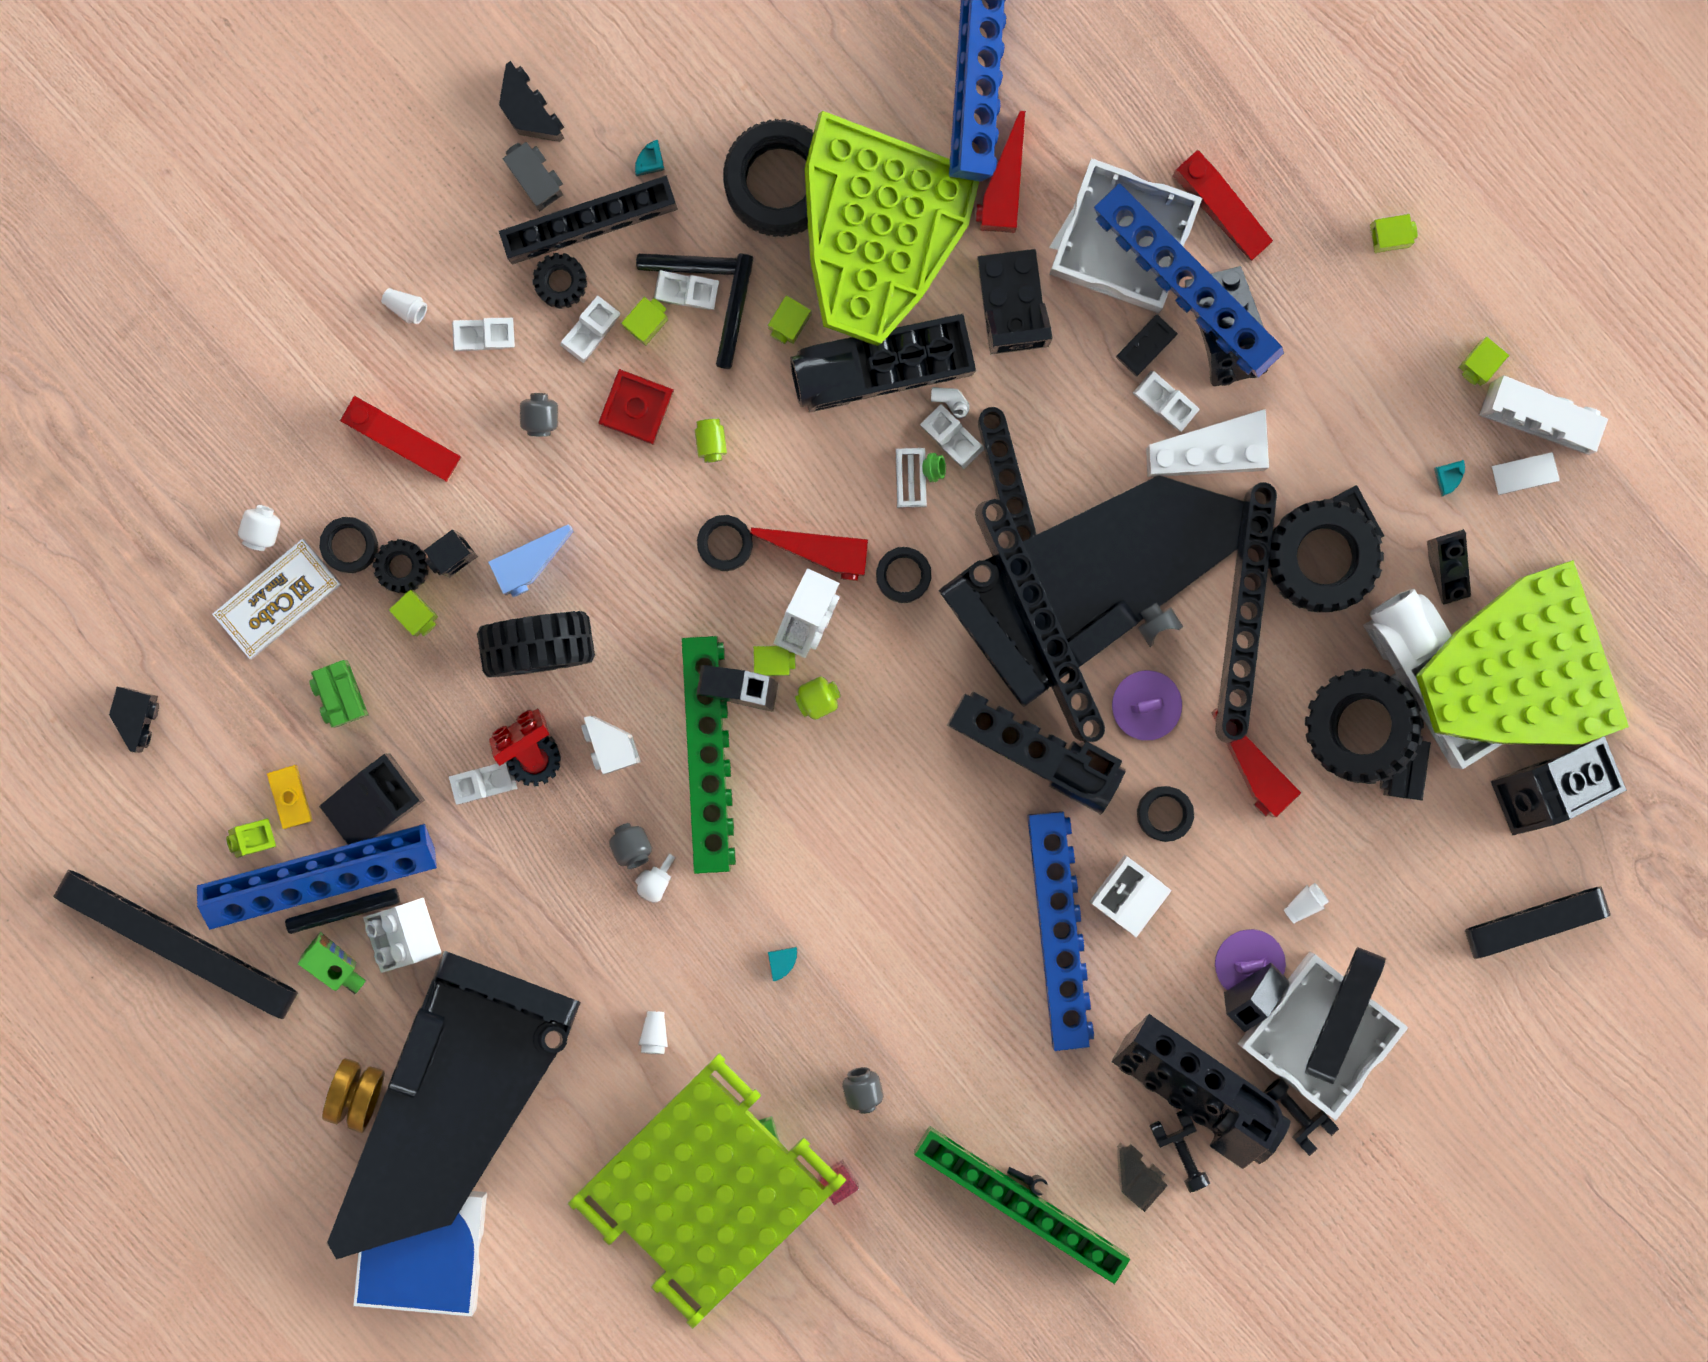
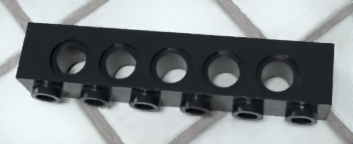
M666 175L500 230L499 234L507 259L513 265L676 211L678 208Z

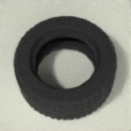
M786 119L767 120V122L763 121L760 122L761 124H755L736 138L737 140L733 142L732 147L728 150L729 153L726 155L723 168V183L728 202L736 216L747 227L752 228L754 231H759L760 234L773 235V237H784L787 235L788 237L793 234L796 235L798 232L802 233L808 229L806 195L802 200L790 207L777 209L765 206L756 200L749 191L746 180L749 168L756 158L769 150L785 149L794 151L806 161L813 137V130L808 129L805 125H800L798 122L786 121Z

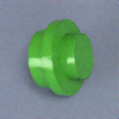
M929 453L922 464L923 474L925 477H928L930 482H937L939 479H943L946 474L945 459L942 455H937L936 453Z

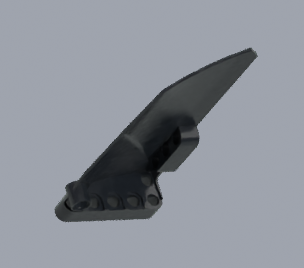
M1158 475L1023 541L1078 666L1080 667L1143 620L1144 618L1140 612L1156 602L1160 607L1237 550L1244 501ZM1252 520V529L1260 533L1262 531L1261 523ZM993 556L986 560L975 562L939 589L940 594L1023 707L1051 687ZM1015 559L1010 565L1013 574L1018 575L1021 571V564ZM979 566L986 567L990 572L989 580L986 582L977 581L974 577L975 568ZM1028 586L1024 588L1022 593L1025 601L1030 602L1033 598V591ZM1040 613L1035 617V625L1039 629H1042L1045 625V618ZM1053 640L1047 644V652L1051 656H1054L1057 652V644ZM1063 667L1060 670V679L1069 673L1067 668Z
M443 951L423 1005L415 1016L328 1238L327 1244L336 1260L452 1225L557 1053L562 1051L567 1045V1038L581 1002L456 954ZM551 1031L557 1032L560 1036V1043L555 1048H550L545 1043V1037Z

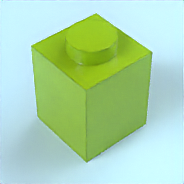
M1410 214L1375 219L1370 224L1375 253L1409 248L1415 243L1414 239H1417L1418 236L1415 221L1411 222Z
M786 295L768 324V329L772 331L770 336L783 344L787 341L794 344L811 317V310Z
M643 297L621 324L646 346L668 321L667 315L664 314L667 309L655 298L649 301L646 297Z
M1485 337L1480 340L1458 368L1463 371L1462 376L1473 385L1478 383L1481 386L1489 381L1509 357V354L1491 339Z
M409 590L389 609L397 620L416 637L420 634L423 636L427 635L436 626L434 621L439 617L412 590Z
M753 646L754 673L766 676H790V669H796L795 653L780 646Z

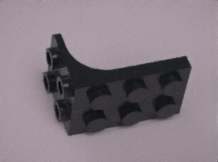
M1238 266L1211 273L1263 326L1242 267ZM1194 278L1185 280V288L1192 285ZM1204 297L1199 302V306L1208 308L1214 303V299L1212 297ZM1231 317L1223 318L1219 323V327L1223 329L1230 328L1235 320ZM1199 326L1208 356L1212 386H1226L1235 381L1257 378L1252 372L1247 375L1237 365L1236 361L1239 358L1232 351L1226 354L1215 342L1218 337L1212 331L1206 333ZM1245 338L1240 342L1239 347L1250 349L1254 346L1255 340Z

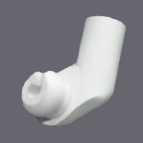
M932 387L931 402L946 403L956 418H964L968 414L970 409L969 403L958 389Z

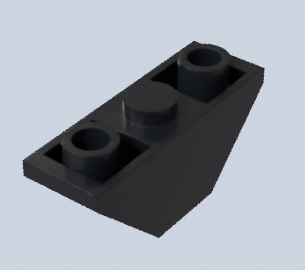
M511 61L508 62L505 66L499 106L517 133L522 136L558 142L565 139L560 131L565 127L555 113L552 115L547 113L544 108L547 102L537 89L532 92L527 85V82L530 81L527 73L521 65L515 68Z
M1459 530L1428 540L1429 564L1442 604L1445 605L1471 597L1465 530Z
M701 665L697 695L774 712L778 682L770 676L745 670Z

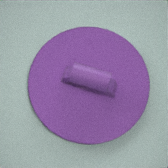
M1150 670L1138 671L1127 676L1118 685L1112 700V711L1116 723L1127 735L1139 740H1155L1167 735L1178 723L1182 712V699L1177 686L1166 675Z
M1255 929L1241 930L1230 935L1219 947L1215 959V970L1220 983L1226 990H1229L1269 963H1272L1284 975L1286 967L1285 955L1280 944L1271 935Z

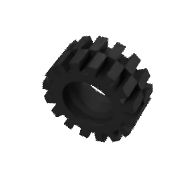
M553 253V256H545V260L539 261L537 269H534L533 272L534 279L532 280L536 293L542 301L551 307L555 306L559 309H562L564 306L567 308L572 307L571 304H577L580 301L579 298L584 296L585 287H587V276L582 265L577 259L570 257L566 253H563V255ZM556 270L567 271L571 276V284L565 291H554L549 285L550 275Z
M403 539L391 540L388 544L382 545L379 553L375 554L376 560L373 562L375 572L373 573L378 578L381 586L390 591L407 593L409 590H416L420 584L424 583V578L428 575L429 570H427V563L425 562V552L418 545ZM398 555L407 556L412 563L411 572L403 578L395 577L390 570L392 559Z

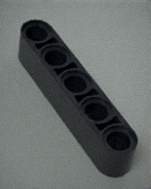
M988 407L980 414L978 428L997 499L1004 502L1005 505L1010 499H1017L1021 502V512L1018 514L1010 513L1016 528H1026L1030 534L1029 538L1036 535V530L1007 421L1003 411L999 408ZM989 414L996 415L1000 425L995 429L987 428L984 424L985 416ZM994 443H1003L1007 448V454L1003 457L993 455L991 446ZM1010 471L1013 473L1014 483L1009 486L1003 485L999 481L1000 472Z
M1602 886L1469 927L1465 929V933L1473 958L1478 959L1607 918L1611 913Z
M1359 947L1356 948L1312 1050L1305 1074L1334 1084L1381 976L1386 961L1385 957Z

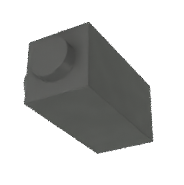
M527 142L522 145L517 143L506 151L507 156L502 159L539 212L563 195L559 188L563 185L562 181L554 170L548 173L542 164L546 159L537 146L531 149Z

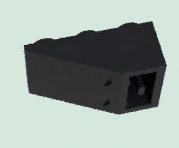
M386 753L360 771L319 807L345 842L352 844L377 837L424 802L425 799L390 753Z

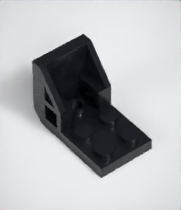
M1036 249L978 256L990 355L1049 347L1052 341V331L1046 306L1042 301Z
M1605 736L1592 740L1559 757L1541 761L1491 781L1512 836L1570 820L1627 791Z

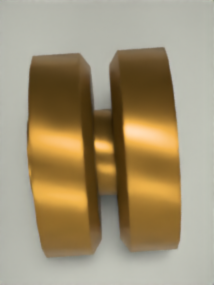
M344 1058L329 1087L322 1119L337 1125L347 1114L346 1122L348 1129L363 1133L376 1107L385 1072L370 1066L364 1070L360 1077L361 1068L359 1062Z

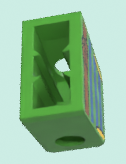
M322 932L306 948L298 962V965L334 991H337L343 985L353 994H356L366 982L365 979L353 971L357 962ZM331 966H339L341 971L335 972L331 969Z

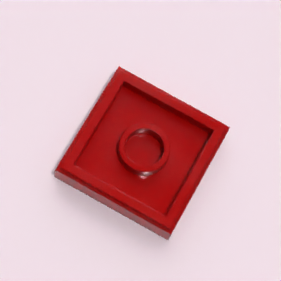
M619 369L598 424L654 445L674 389Z

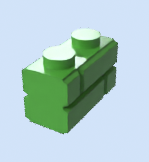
M342 660L311 672L313 679L309 680L310 687L315 696L320 695L323 707H320V713L325 724L330 723L331 727L336 728L368 716L348 660Z

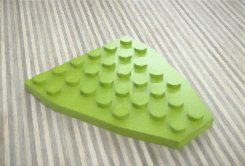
M821 111L818 114L804 168L810 262L823 327L878 346L920 301L969 226L979 181L950 177L949 158L825 111Z
M1574 560L1516 580L1457 629L1416 675L1434 733L1492 744L1576 746L1629 727Z

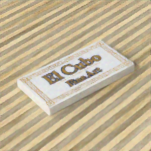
M302 539L212 615L247 657L253 659L337 589L341 583L306 541Z

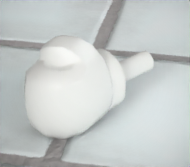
M669 854L660 869L653 866L651 871L645 870L638 875L635 881L638 885L637 892L643 899L652 903L659 902L662 899L669 883L668 881L671 878L666 872L675 859L673 855Z

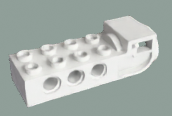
M1409 589L1397 594L1370 611L1369 615L1372 620L1364 624V628L1382 658L1390 662L1403 686L1413 694L1414 700L1418 702L1421 709L1420 715L1451 768L1464 769L1501 746L1502 744H1492L1434 733L1416 675L1452 635L1430 600L1422 594H1417L1415 589Z

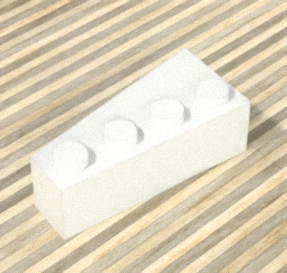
M1505 375L1490 383L1479 416L1588 455L1597 452L1608 418L1601 416V412L1597 409L1579 407L1574 405V402L1569 399L1555 397L1541 389L1531 387Z
M1266 409L1150 444L1146 448L1147 477L1265 471L1269 468Z

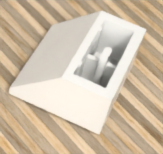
M595 716L584 717L586 724L581 725L586 742H592L595 752L591 753V758L596 770H601L602 774H608L641 762L632 734Z
M1124 855L1089 902L1137 937L1172 890L1128 856Z
M424 898L363 917L365 930L370 938L375 953L374 958L381 973L441 954Z

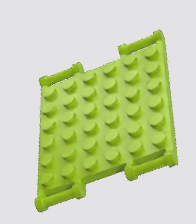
M720 1053L568 1202V1205L573 1210L577 1209L604 1236L603 1240L608 1245L614 1242L625 1230L665 1270L652 1284L651 1288L656 1293L660 1292L687 1319L686 1323L692 1329L846 1181L840 1173L837 1175L809 1147L810 1143L804 1137L788 1151L748 1111L761 1097V1094L756 1089L752 1090L724 1062L726 1059ZM715 1070L744 1098L741 1103L712 1075ZM799 1155L828 1182L826 1186L797 1159ZM588 1195L618 1223L614 1228L584 1200ZM672 1278L701 1306L697 1311L668 1284Z

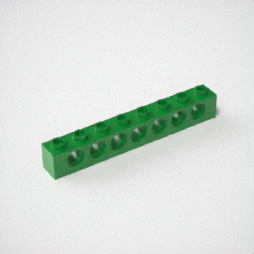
M717 636L681 638L694 874L730 872V865H736L735 847L729 848V836H734L733 818H728L727 806H733L732 789H726V777H731L730 759L725 760L724 748H729V730H723V718H728L727 701L713 699L710 704L706 705L699 701L697 688L700 674L696 669L698 661L703 658L709 659L713 666L720 667L719 660H725L724 642H718ZM704 717H711L716 723L715 730L710 734H705L700 729L699 724ZM706 746H712L717 751V758L713 763H706L701 757V751ZM708 775L715 776L719 781V787L715 792H707L703 788V780ZM708 805H715L720 809V818L715 822L707 820L704 816V810ZM711 834L718 835L722 840V846L717 851H712L706 846V838Z
M928 1127L914 1149L916 1157L1114 1285L1131 1260L1125 1251L1040 1196L1035 1195L1032 1191L933 1127Z

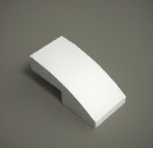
M660 270L658 271L654 298L660 302L714 310L719 281Z
M597 295L581 314L576 325L561 341L560 346L584 363L609 332L621 313Z
M513 318L453 320L452 322L454 351L493 350L515 347Z
M1150 371L1133 392L1145 405L1180 432L1200 410L1179 390H1175L1155 371Z
M941 404L920 424L937 444L963 469L984 450L983 445Z
M1553 452L1492 466L1498 495L1560 481Z
M507 762L501 766L494 764L449 776L456 805L518 789L515 777L511 775Z

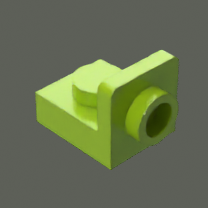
M268 818L234 827L228 830L229 836L226 837L229 851L231 853L234 852L236 858L276 847Z

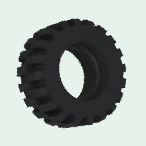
M1332 499L1312 501L1295 508L1280 520L1281 522L1274 528L1272 533L1268 569L1271 571L1272 577L1270 579L1273 585H1277L1280 590L1279 593L1285 599L1293 602V605L1311 612L1326 613L1347 609L1353 604H1357L1375 587L1374 582L1376 578L1380 577L1382 572L1380 563L1384 561V552L1380 550V544H1382L1381 536H1377L1374 530L1376 526L1372 520H1367L1363 516L1364 512L1358 508L1350 507L1349 503L1343 501L1336 502ZM1317 529H1331L1340 533L1347 540L1351 549L1352 561L1348 572L1340 580L1331 584H1319L1311 581L1302 573L1298 565L1297 552L1301 541L1306 535Z
M583 611L543 614L499 621L480 626L477 632L482 671L488 678L568 668L590 663L595 657L590 618Z
M1352 669L1344 671V675L1340 677L1335 675L1330 678V683L1326 687L1321 686L1316 691L1319 695L1315 701H1310L1308 706L1311 709L1310 715L1305 717V726L1308 727V733L1305 735L1307 743L1312 746L1311 752L1313 756L1322 763L1321 766L1327 771L1354 783L1376 784L1377 781L1382 780L1385 782L1392 779V775L1397 772L1401 774L1407 768L1405 765L1410 760L1413 761L1417 756L1415 751L1417 746L1422 744L1423 740L1421 729L1424 728V721L1420 717L1421 709L1418 702L1414 700L1413 694L1396 679L1371 669H1361V671H1354ZM1361 699H1370L1382 704L1387 709L1392 721L1388 740L1379 750L1370 754L1351 752L1342 744L1338 736V723L1343 711L1350 704Z

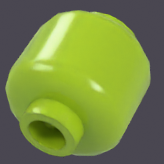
M818 677L801 685L798 688V695L795 696V699L803 716H809L816 720L837 710V699L841 697V694L834 681L829 683L824 677Z

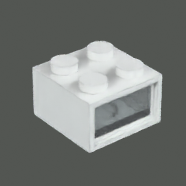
M807 568L785 612L773 644L806 658L810 648L816 650L840 596L835 594L839 583Z

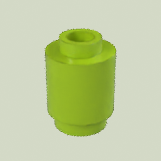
M720 419L697 421L695 438L698 458H704L705 463L722 461V455L727 454L724 426L720 425Z

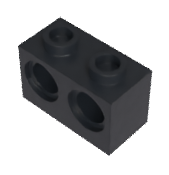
M453 529L424 550L428 555L425 562L435 574L438 573V575L442 574L447 577H452L478 557L462 534Z

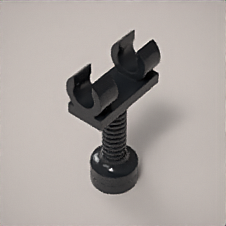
M1280 1077L1273 1081L1265 1089L1264 1093L1274 1101L1278 1100L1296 1121L1302 1125V1128L1292 1138L1311 1156L1317 1150V1147L1307 1136L1319 1125L1331 1136L1339 1128L1322 1110L1310 1119L1292 1097L1288 1095L1289 1085Z
M1179 1111L1176 1114L1183 1129L1167 1136L1160 1121L1149 1126L1160 1148L1172 1142L1176 1146L1175 1148L1188 1174V1178L1184 1182L1189 1193L1208 1186L1210 1181L1206 1172H1199L1197 1170L1198 1168L1195 1162H1193L1194 1159H1192L1193 1157L1184 1140L1185 1136L1197 1130L1191 1117L1185 1112Z

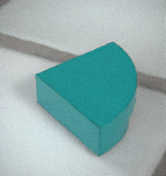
M658 140L650 142L640 152L635 163L636 176L665 170Z
M1464 460L1434 468L1441 496L1453 492L1459 486L1465 473Z
M797 947L768 952L773 981L782 979L793 969L797 959Z

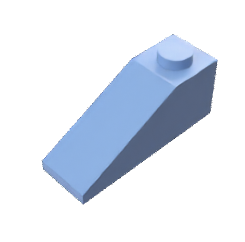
M569 524L488 562L503 594H511L512 597H516L529 590L527 586L537 579L574 532Z

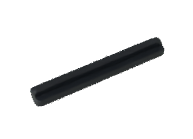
M639 253L636 258V267L638 270L643 271L662 270L667 272L734 275L737 258Z
M740 253L737 256L716 366L723 369H730L733 363L753 264V256Z
M396 888L294 916L285 920V926L288 933L292 934L391 906L400 902L399 893Z

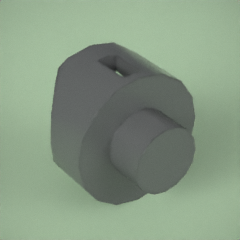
M1157 602L1140 612L1145 623L1139 626L1138 629L1149 647L1154 644V639L1159 632L1166 629L1180 630L1183 627L1171 607L1162 612Z

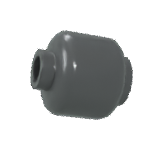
M531 393L530 399H525L520 403V427L527 431L529 436H550L551 431L558 427V404L554 400L548 399V394Z
M630 823L617 827L614 830L615 834L609 840V846L618 865L634 869L648 862L652 846L644 829L640 826H631Z
M869 1068L853 1069L848 1072L847 1077L843 1080V1092L846 1104L850 1109L859 1110V1113L866 1114L873 1112L876 1106L882 1102L884 1095L880 1077L876 1072L870 1071Z

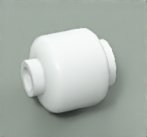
M257 505L256 509H248L244 512L238 530V536L243 540L242 544L244 546L264 551L266 547L274 545L280 527V519L273 515V509Z

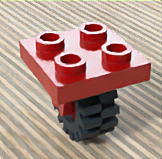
M537 708L534 711L527 710L517 717V722L509 727L502 726L493 732L492 738L489 739L492 755L497 764L501 766L507 762L511 775H514L515 780L518 782L522 780L523 784L529 786V783L539 786L538 782L541 781L544 784L548 783V778L551 777L553 779L556 776L555 771H559V761H561L555 740L552 736H548L549 730L545 717Z

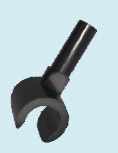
M1009 1167L1007 1174L1027 1184L1035 1195H1043L1042 1192L1034 1189L1037 1182L1041 1181L1048 1185L1047 1181L1040 1175L1031 1177L1012 1167Z

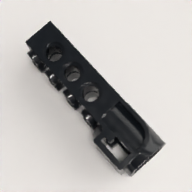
M964 314L897 327L878 346L850 337L809 346L799 350L796 356L790 357V367L798 403L801 407L808 406L809 413L848 405L853 401L970 377L976 372Z
M972 692L970 696L967 694L962 696L947 726L1050 782L1049 787L1101 815L1105 811L1125 775V769L1120 767L1122 760L1089 742L1078 744L1073 741L1069 748L1066 749L1064 747L1067 742L1052 734H1049L1048 738L1038 734L1041 728L1026 720H1023L1022 724L1013 720L1015 714L1001 706L994 710L986 705L989 700L975 692ZM980 713H986L991 719L990 726L985 730L980 729L976 725V718ZM1007 727L1013 728L1017 735L1016 740L1011 744H1007L1002 739V733ZM1034 741L1039 742L1042 746V753L1037 758L1031 757L1028 752L1029 745ZM1087 751L1109 762L1104 774L1088 766L1092 757L1086 755Z
M1150 1014L1125 1036L1111 1061L1123 1073L1131 1075L1143 1083L1146 1089L1156 1092L1165 1098L1171 1106L1181 1109L1191 1116L1197 1124L1210 1129L1214 1133L1210 1147L1242 1169L1253 1161L1258 1164L1265 1162L1275 1153L1289 1129L1291 1121L1282 1115L1278 1103L1270 1096Z

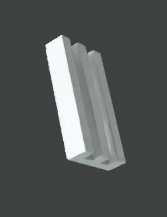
M925 448L896 449L897 508L927 507L926 477L922 469L923 460L925 459ZM914 454H919L920 501H915ZM902 455H908L909 501H903Z

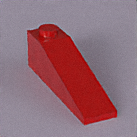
M1019 111L996 170L984 194L982 204H977L976 222H981V231L1016 232L1026 111Z
M1196 150L1175 170L1173 174L1175 180L1187 193L1202 198L1200 207L1250 261L1256 258L1273 242L1272 238L1222 175L1199 150Z
M355 395L340 419L347 426L448 482L461 459L460 455Z
M751 527L750 533L752 536L831 572L841 574V579L858 581V576H865L868 539Z
M1215 708L1211 712L1215 721L1217 718L1218 708ZM1228 721L1226 730L1230 735L1235 736L1237 734V726L1233 722ZM1246 735L1244 738L1233 743H1226L1251 796L1256 800L1253 805L1265 817L1269 814L1272 817H1277L1301 794L1293 783Z

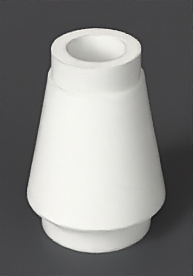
M388 288L382 296L381 303L408 324H419L426 314L427 303L423 302L421 297Z
M1316 883L1310 887L1306 885L1288 907L1284 909V912L1295 924L1297 921L1325 909L1324 905L1329 900Z
M647 1011V1017L639 1041L641 1053L664 1054L665 1047H668L664 1012Z

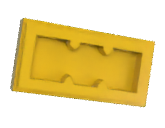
M297 765L267 773L282 828L288 829L313 821Z

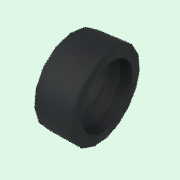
M730 515L715 516L706 521L699 531L697 537L698 552L703 561L711 568L720 571H732L743 566L749 559L753 548L752 535L747 525L739 518ZM720 526L734 528L742 538L741 551L731 560L717 559L708 549L709 535Z
M341 517L333 520L324 528L320 536L319 548L322 558L330 567L344 573H356L365 570L373 563L374 556L378 551V540L375 532L367 523L354 517ZM354 528L364 536L366 549L362 557L357 561L343 562L334 555L332 540L340 530Z
M897 547L888 551L879 561L876 570L877 584L881 592L892 601L898 603L915 601L928 590L932 579L930 564L927 558L918 550L910 547ZM908 558L918 564L921 570V579L915 589L909 592H899L889 585L886 572L888 566L896 559Z
M1170 786L1155 787L1146 792L1141 798L1137 808V819L1142 831L1149 837L1162 842L1175 841L1185 836L1191 828L1194 820V808L1189 797L1180 789ZM1168 796L1174 798L1182 808L1183 817L1181 823L1171 831L1158 830L1149 820V807L1154 800L1160 797Z

